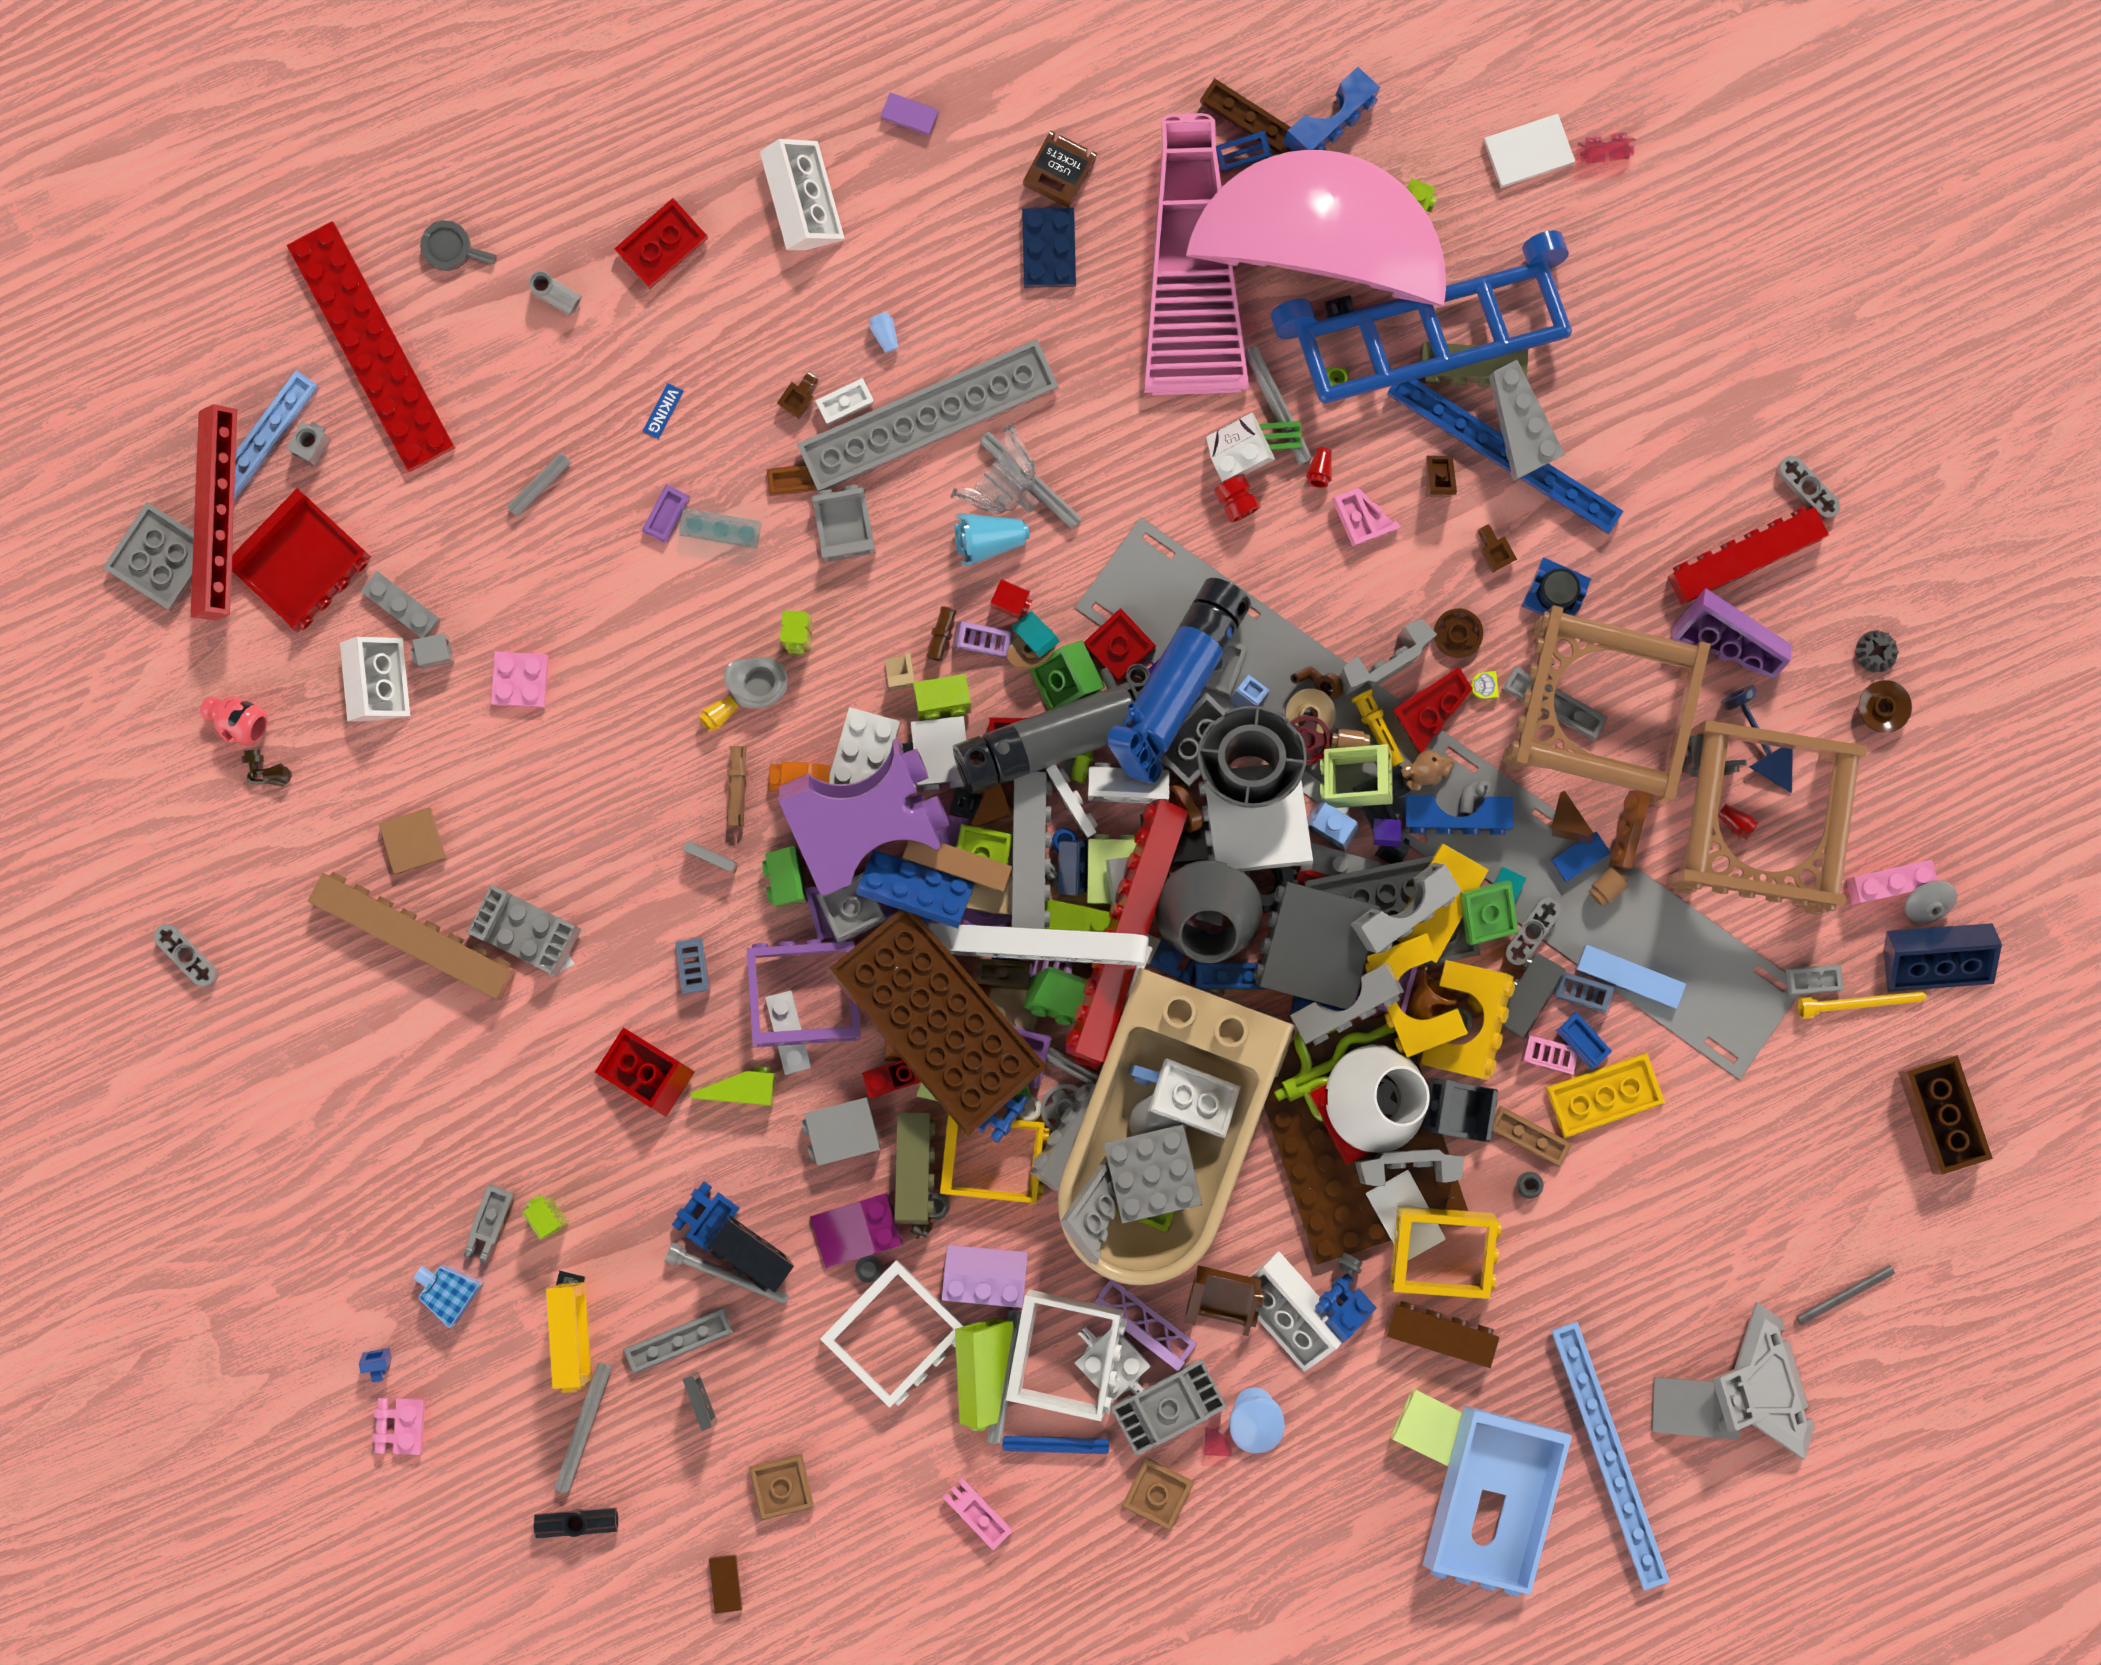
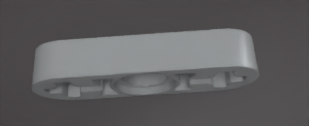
M1788 456L1779 463L1777 467L1778 476L1809 509L1816 507L1822 520H1829L1839 512L1840 502L1837 497L1798 457ZM1791 464H1794L1796 467L1793 470L1794 473L1791 472L1787 474L1785 471L1787 469V465L1790 466ZM1803 473L1805 476L1796 484L1794 480ZM1803 482H1812L1815 485V493L1812 495L1805 494L1802 490ZM1822 493L1823 496L1814 503L1812 500ZM1830 502L1832 504L1830 507L1831 512L1829 510L1823 512V503Z
M1544 898L1536 904L1519 928V933L1514 935L1505 949V958L1509 963L1522 965L1531 957L1561 913V907L1557 900ZM1552 903L1554 905L1552 910L1555 913L1554 915L1548 914L1543 921L1548 922L1545 927L1542 922L1533 919L1536 914L1540 918L1544 913V909L1541 908L1542 905ZM1529 924H1536L1540 928L1538 938L1530 939L1526 936L1525 929ZM1520 936L1525 942L1533 944L1531 948L1525 945L1521 952L1524 955L1523 959L1517 958L1513 960L1511 949L1520 947L1522 944L1521 941H1518Z
M164 924L156 929L154 933L156 944L196 985L209 987L217 981L218 971L216 967L176 926ZM164 931L173 932L171 938L176 943H180L181 940L183 943L175 947L169 941L163 942L165 938ZM184 948H189L193 952V958L189 963H183L179 958V954ZM197 964L203 970L209 969L210 971L207 974L209 979L200 980L201 973L196 968H192L191 971L189 968Z

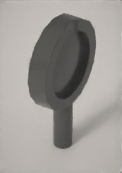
M442 220L433 223L424 231L421 238L420 248L423 257L430 266L440 271L458 269L466 263L468 258L493 265L497 259L495 254L471 248L469 235L461 225L453 221Z

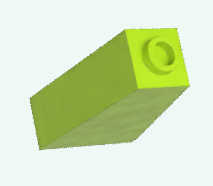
M994 1317L955 1329L959 1422L961 1425L971 1427L973 1431H983L987 1429V1426L998 1423L1012 1339L1013 1321Z

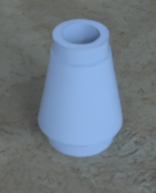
M888 312L871 317L869 319L871 324L869 328L883 348L884 353L899 348L893 317H890Z

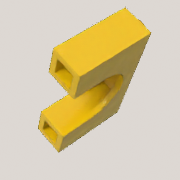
M1428 933L1395 945L1383 953L1367 956L1369 962L1365 963L1367 973L1389 963L1397 980H1399L1407 970L1437 958ZM1397 1002L1387 1007L1389 1012L1384 1014L1389 1028L1395 1027L1399 1036L1394 1039L1399 1053L1405 1052L1407 1057L1468 1034L1458 1008L1431 1019L1418 1020L1406 1015L1400 1009Z
M1446 960L1440 986L1476 997L1484 1011V1023L1480 1033L1468 1043L1460 1045L1443 1043L1425 1050L1421 1064L1489 1081L1490 1076L1494 1074L1496 1069V1060H1494L1496 1050L1502 1044L1503 1037L1500 1033L1502 1025L1507 1021L1509 1014L1507 1004L1509 997H1512L1514 993V976Z

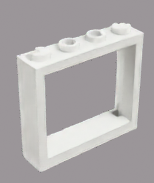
M896 1260L820 1340L890 1408L894 1403L899 1406L909 1396L906 1390L913 1383L918 1386L928 1376L925 1371L931 1364L937 1367L947 1356L944 1351L951 1344L956 1347L955 1329L965 1325L904 1265ZM898 1274L953 1330L890 1395L835 1339Z
M1029 1290L1024 1297L1006 1400L1101 1421L1105 1413L1109 1414L1111 1410L1112 1398L1108 1397L1110 1387L1114 1388L1117 1378V1372L1113 1371L1114 1362H1119L1122 1345H1118L1119 1335H1124L1127 1319H1123L1124 1310ZM1038 1303L1113 1320L1097 1405L1023 1389Z

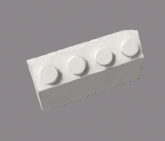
M778 139L761 150L760 155L786 250H809L844 240V234L818 141Z
M1279 1251L1248 1276L1261 1279L1260 1291L1265 1292L1262 1307H1256V1311L1259 1312L1258 1320L1304 1372L1341 1345L1342 1341L1325 1323L1330 1315L1326 1311L1319 1313L1315 1308L1319 1302V1295Z

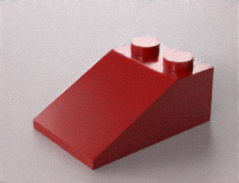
M623 1027L594 1073L667 1117L695 1071Z

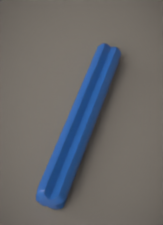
M1004 1436L1002 1448L1004 1451L1108 1454L1109 1440L1096 1438Z

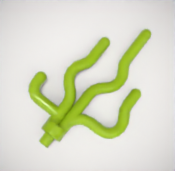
M1385 1024L1368 1033L1353 1032L1347 1034L1340 1039L1333 1057L1313 1068L1305 1042L1299 1031H1297L1294 1045L1301 1060V1070L1296 1076L1281 1082L1283 1088L1274 1092L1276 1099L1279 1102L1288 1098L1291 1102L1304 1096L1311 1113L1316 1119L1322 1121L1308 1094L1309 1091L1328 1082L1329 1077L1319 1076L1332 1071L1351 1044H1368L1396 1032L1395 1027L1390 1029L1388 1024Z

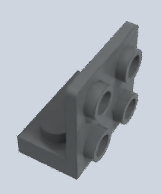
M1702 735L1689 737L1682 773H1690L1691 777H1698L1703 745ZM1747 760L1725 761L1724 775L1740 772L1739 768L1746 766Z

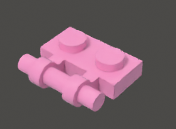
M378 1398L377 1408L374 1409V1417L377 1418L376 1433H373L372 1441L375 1442L374 1453H385L386 1443L389 1442L393 1443V1454H422L425 1399L397 1398L396 1409L388 1408L389 1398ZM387 1418H395L394 1433H387Z

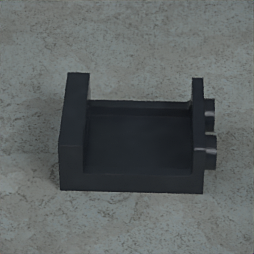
M1431 1078L1429 1105L1425 1114L1422 1131L1490 1142L1493 1132L1495 1108L1498 1102V1090L1446 1079Z

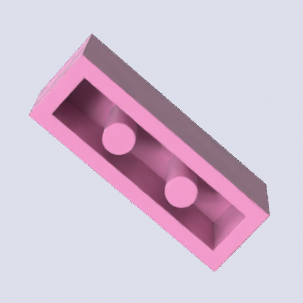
M1932 860L1846 879L1852 905L1913 892L1917 887L1925 883L1937 881Z

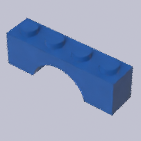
M1357 67L1340 82L1335 94L1339 102L1340 111L1334 116L1323 119L1305 114L1287 131L1283 143L1292 152L1325 150L1327 143L1330 141L1334 143L1343 134V129L1347 125L1352 127L1359 120L1362 111L1365 109L1369 111L1375 106L1378 101L1376 97L1381 87Z
M1406 795L1403 798V829H1410V834H1426V830H1437L1439 835H1451L1453 830H1463V835H1479V831H1490V835L1494 836L1506 835V831L1513 829V797L1486 796L1482 799L1475 813L1465 817H1455L1445 813L1438 806L1433 795Z

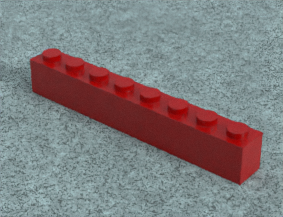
M215 404L200 410L198 414L190 616L213 621L230 615L238 409Z

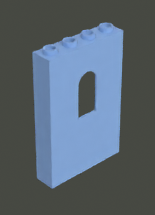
M1464 1405L1422 1564L1431 1570V1575L1442 1579H1447V1575L1456 1577L1455 1581L1471 1585L1472 1581L1479 1582L1480 1587L1495 1591L1496 1587L1504 1588V1593L1520 1597V1593L1531 1595L1572 1435L1558 1429ZM1482 1489L1505 1495L1495 1537L1486 1545L1476 1544L1471 1534Z

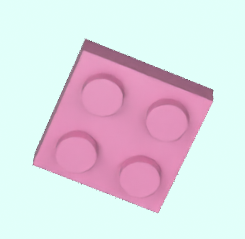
M495 651L491 704L545 708L549 655Z

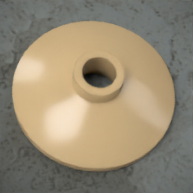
M1304 689L1291 697L1285 709V717L1289 719V722L1303 715L1304 711L1308 709L1311 716L1321 719L1328 727L1329 732L1331 731L1335 722L1336 711L1331 698L1326 693L1317 689ZM1304 720L1296 723L1295 725L1302 726ZM1317 723L1316 731L1324 733L1321 726Z

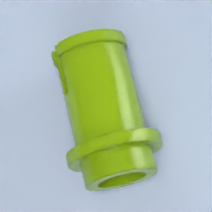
M1092 752L1075 758L1071 776L1069 777L1070 780L1086 784L1091 761L1094 762Z

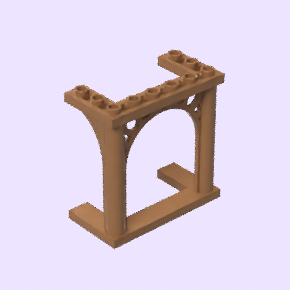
M1553 605L1547 612L1544 611L1543 616L1535 620L1532 636H1536L1534 653H1537L1538 657L1536 664H1531L1528 679H1532L1530 690L1526 689L1523 696L1522 705H1526L1524 716H1519L1516 731H1520L1519 738L1510 744L1508 748L1506 747L1503 753L1502 763L1506 764L1504 771L1515 773L1522 767L1547 768L1650 793L1649 806L1660 808L1674 801L1711 644L1700 641L1696 645L1589 620L1565 614L1562 607ZM1575 638L1580 639L1579 643H1587L1585 649H1579L1578 642ZM1559 640H1566L1571 645L1573 652L1570 657H1564L1558 651L1557 642ZM1606 650L1680 667L1678 679L1686 681L1666 772L1588 753L1577 747L1566 737L1556 718L1554 696L1561 675L1573 661L1588 653ZM1552 655L1560 661L1559 669L1552 668L1551 665L1555 664ZM1545 686H1551L1552 691L1546 692ZM1542 709L1547 710L1548 718L1537 722V719L1543 715V712L1540 711ZM1541 726H1552L1554 734L1550 739L1542 741L1536 737V732ZM1557 739L1563 742V748L1555 745V748H1552L1550 745L1555 743Z
M1705 720L1692 728L1690 737L1702 735L1703 745L1690 836L1682 864L1678 872L1668 875L1667 886L1674 887V892L1690 894V891L1701 890L1703 886L1712 887V892L1728 894L1729 890L1738 891L1739 896L1745 898H1755V895L1766 896L1765 900L1770 902L1782 903V899L1793 900L1792 905L1806 908L1805 913L1815 915L1836 911V908L1845 906L1846 895L1841 894L1859 759L1866 756L1867 746ZM1729 739L1819 753L1818 762L1833 764L1825 826L1821 841L1811 856L1798 866L1784 871L1771 872L1759 870L1740 861L1725 844L1719 828L1718 812ZM1712 842L1717 843L1719 850L1709 855L1710 849L1713 850ZM1719 856L1727 857L1729 860L1728 867L1722 872H1715L1712 869L1713 861ZM1816 859H1821V863L1818 866L1822 867L1821 872L1813 865ZM1734 867L1740 868L1742 870V875L1740 877L1738 873L1733 874L1731 876L1727 875H1729L1732 872ZM1803 869L1809 870L1814 875L1816 882L1813 887H1808L1801 881L1800 872ZM1761 874L1766 875L1767 879L1765 882L1760 880ZM1792 876L1797 887L1792 882H1787L1786 884L1784 881L1785 877Z

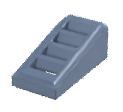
M696 938L675 942L682 994L711 990L703 939ZM698 947L697 952L683 954V948ZM699 957V962L685 964L684 959ZM700 967L701 970L698 973H686V969ZM702 978V983L688 985L689 979Z
M1566 973L1558 985L1554 997L1607 1015L1615 988ZM1569 980L1574 983L1570 995H1567L1565 991ZM1579 984H1582L1584 987L1581 996L1577 998L1575 996ZM1590 987L1594 988L1591 1001H1586ZM1600 991L1605 992L1601 1005L1597 1004Z

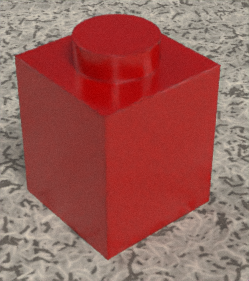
M1001 579L990 602V607L1020 619L1022 613L1027 615L1031 607L1030 591Z

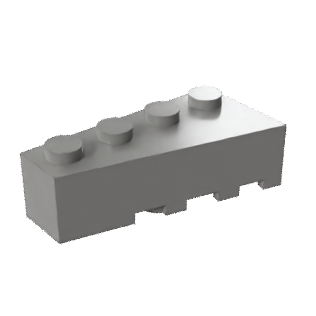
M1518 360L1493 371L1489 375V381L1495 407L1498 411L1499 425L1505 442L1507 460H1509L1513 482L1565 455Z

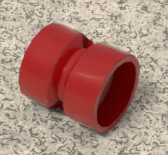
M1244 474L1230 478L1214 489L1220 503L1227 504L1224 509L1230 523L1248 517L1261 507L1256 496L1248 494L1250 485Z

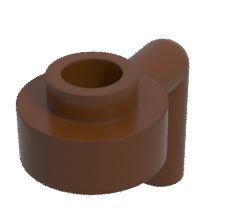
M1311 666L1293 673L1290 677L1294 684L1310 678L1316 683V689L1326 693L1331 698V701L1340 697L1343 693V683L1336 674L1327 673L1322 675Z

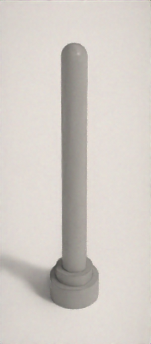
M672 1242L664 1261L673 1266L675 1264H686L780 1303H786L789 1300L787 1293L780 1290L774 1293L770 1289L764 1292L753 1284L752 1279L687 1254V1250L682 1249L683 1246Z

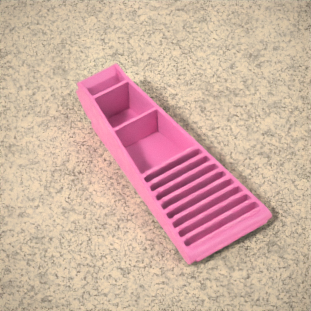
M1171 114L1164 116L1161 121V164L1144 393H1152V395L1241 393V390H1249L1233 267L1229 264L1186 256L1189 241L1198 219L1214 195L1221 189L1216 152L1215 119L1208 114Z

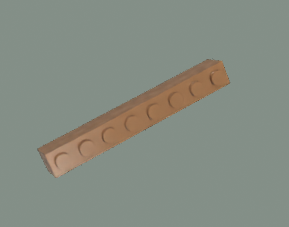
M332 872L331 875L321 874L307 902L495 999H502L516 972L510 969V962L500 957L493 960L486 956L488 951L474 944L472 948L462 944L463 938L451 932L448 936L440 933V926L426 920L425 924L415 920L417 917L415 913L405 908L401 912L392 908L394 903L384 897L379 896L377 900L370 897V890L358 884L354 888L345 884L347 878L335 872Z

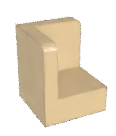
M910 652L905 653V656L886 659L885 664L890 691L913 687L915 677Z

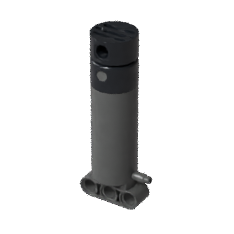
M1133 664L1128 668L1123 684L1116 685L1109 669L1104 668L1101 670V674L1107 688L1106 690L990 731L981 737L977 736L953 745L955 763L968 793L971 795L997 786L998 783L1009 782L1107 746L1108 734L1114 725H1122L1129 712L1128 705L1135 702L1151 675L1147 667L1142 664ZM1139 676L1143 682L1135 683L1130 677Z

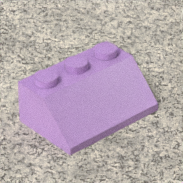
M947 1245L942 1301L1023 1308L1028 1252Z

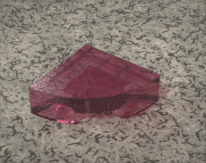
M1205 1427L1204 1455L1231 1456V1448L1224 1435L1213 1428Z

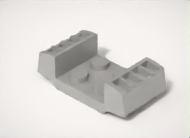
M1423 619L1406 625L1402 629L1398 637L1404 647L1394 652L1393 656L1389 658V662L1386 663L1383 659L1373 665L1371 670L1367 671L1360 658L1356 656L1345 665L1338 675L1343 683L1344 695H1350L1361 689H1373L1407 668L1417 660L1422 650L1430 644L1437 634Z
M491 885L467 933L558 977L581 928Z
M1437 1149L1391 1151L1377 1153L1371 1159L1356 1161L1355 1165L1360 1183L1372 1186H1386L1384 1164H1386V1168L1399 1169L1406 1168V1163L1413 1162V1167H1431L1434 1161L1436 1181L1444 1183L1462 1179L1464 1156L1445 1155Z
M1197 1359L1181 1367L1180 1371L1133 1396L1131 1394L1111 1406L1136 1456L1170 1440L1227 1408L1202 1359Z

